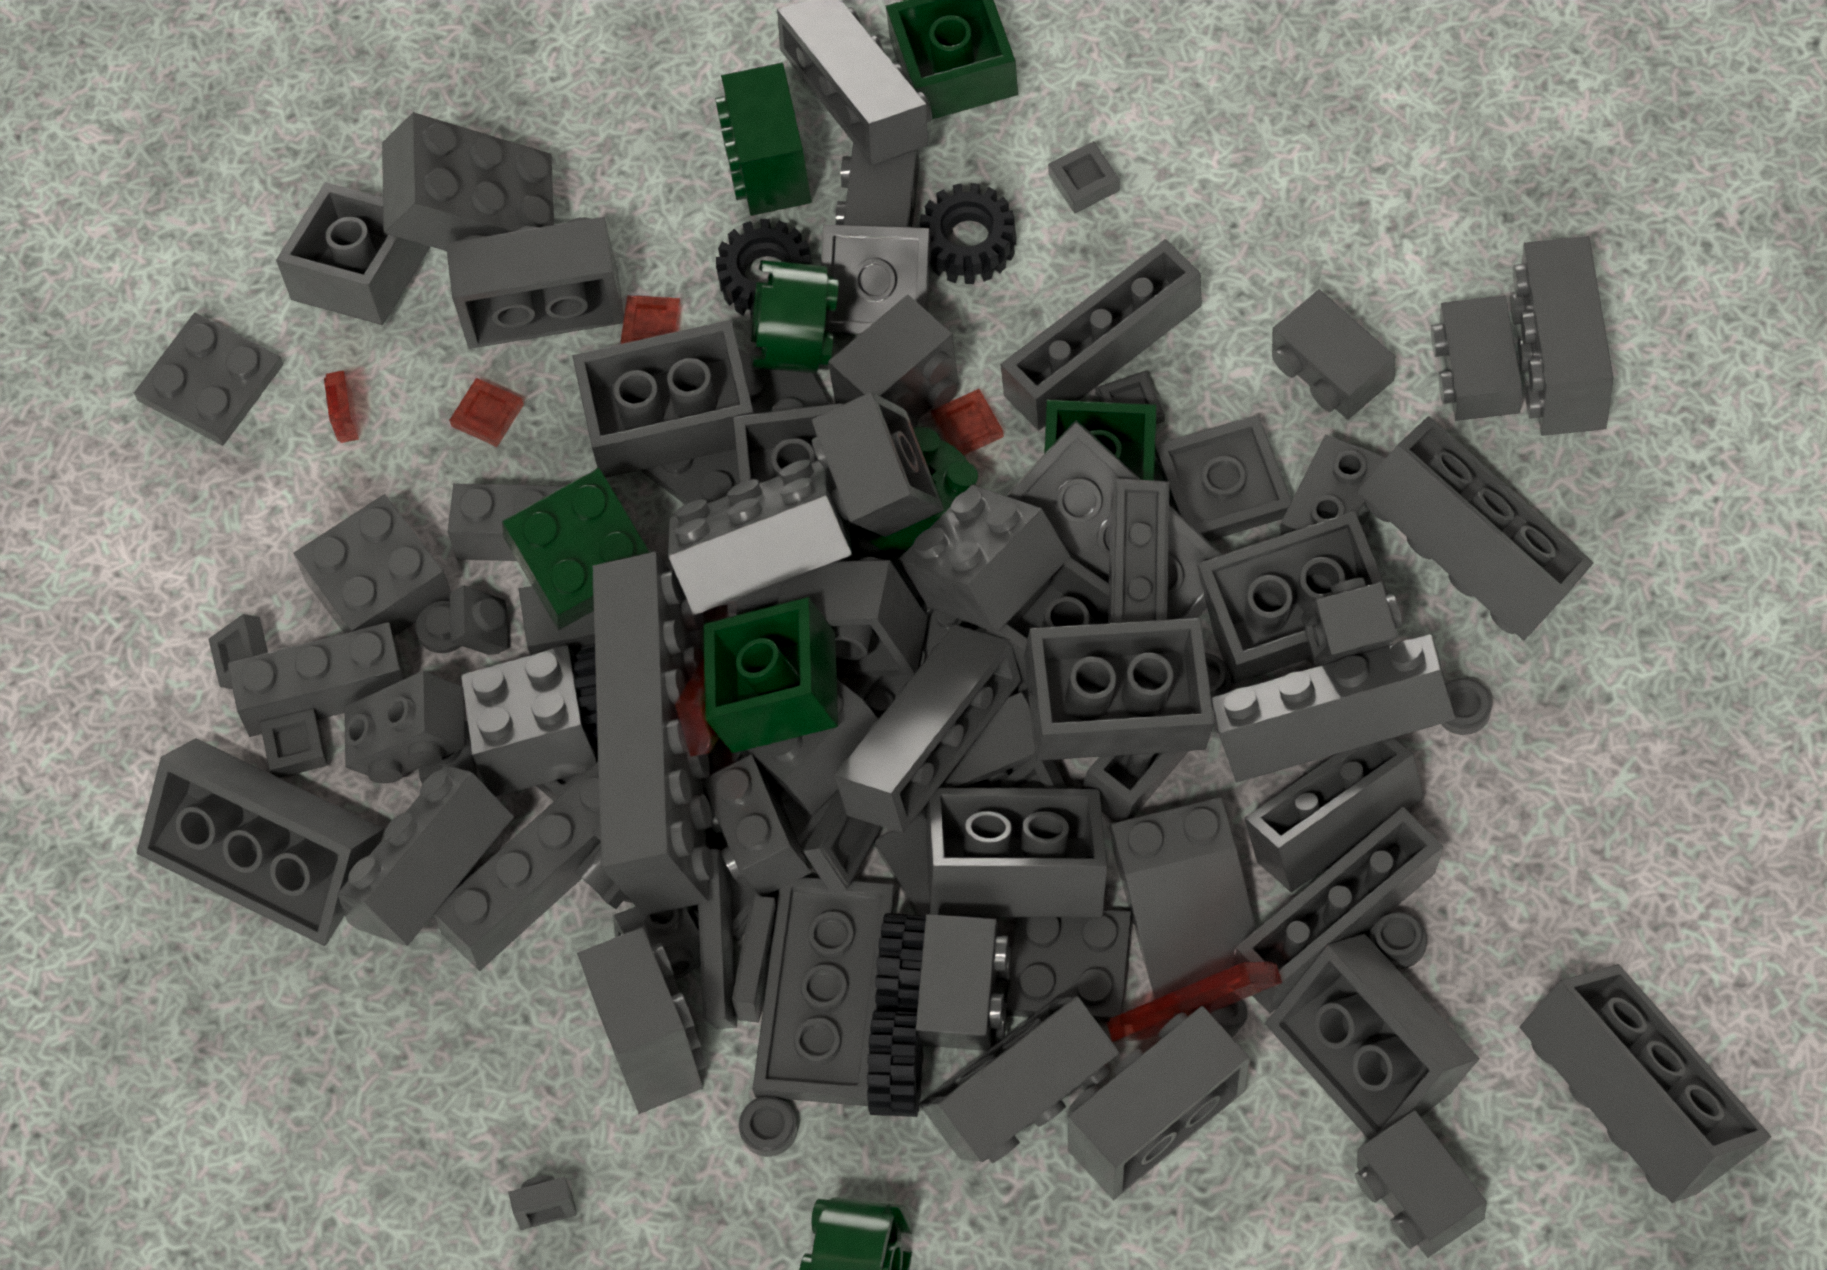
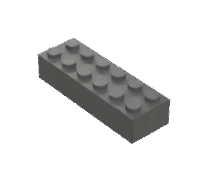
M657 552L594 565L593 598L601 868L643 915L707 903V880H711L714 877V864L710 850L706 846L705 829L710 828L712 825V814L709 802L704 795L703 778L709 777L710 774L709 759L702 745L701 728L707 727L708 723L705 720V703L699 690V679L704 678V657L698 647L697 630L703 628V613L693 614L675 571H670Z

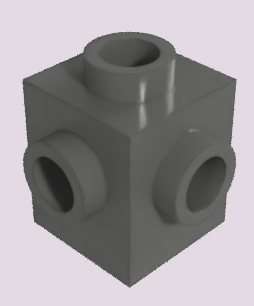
M635 906L613 915L615 938L643 927L650 946L662 943L674 973V980L682 978L691 970L701 967L699 915L695 909L687 911L683 907L643 915Z

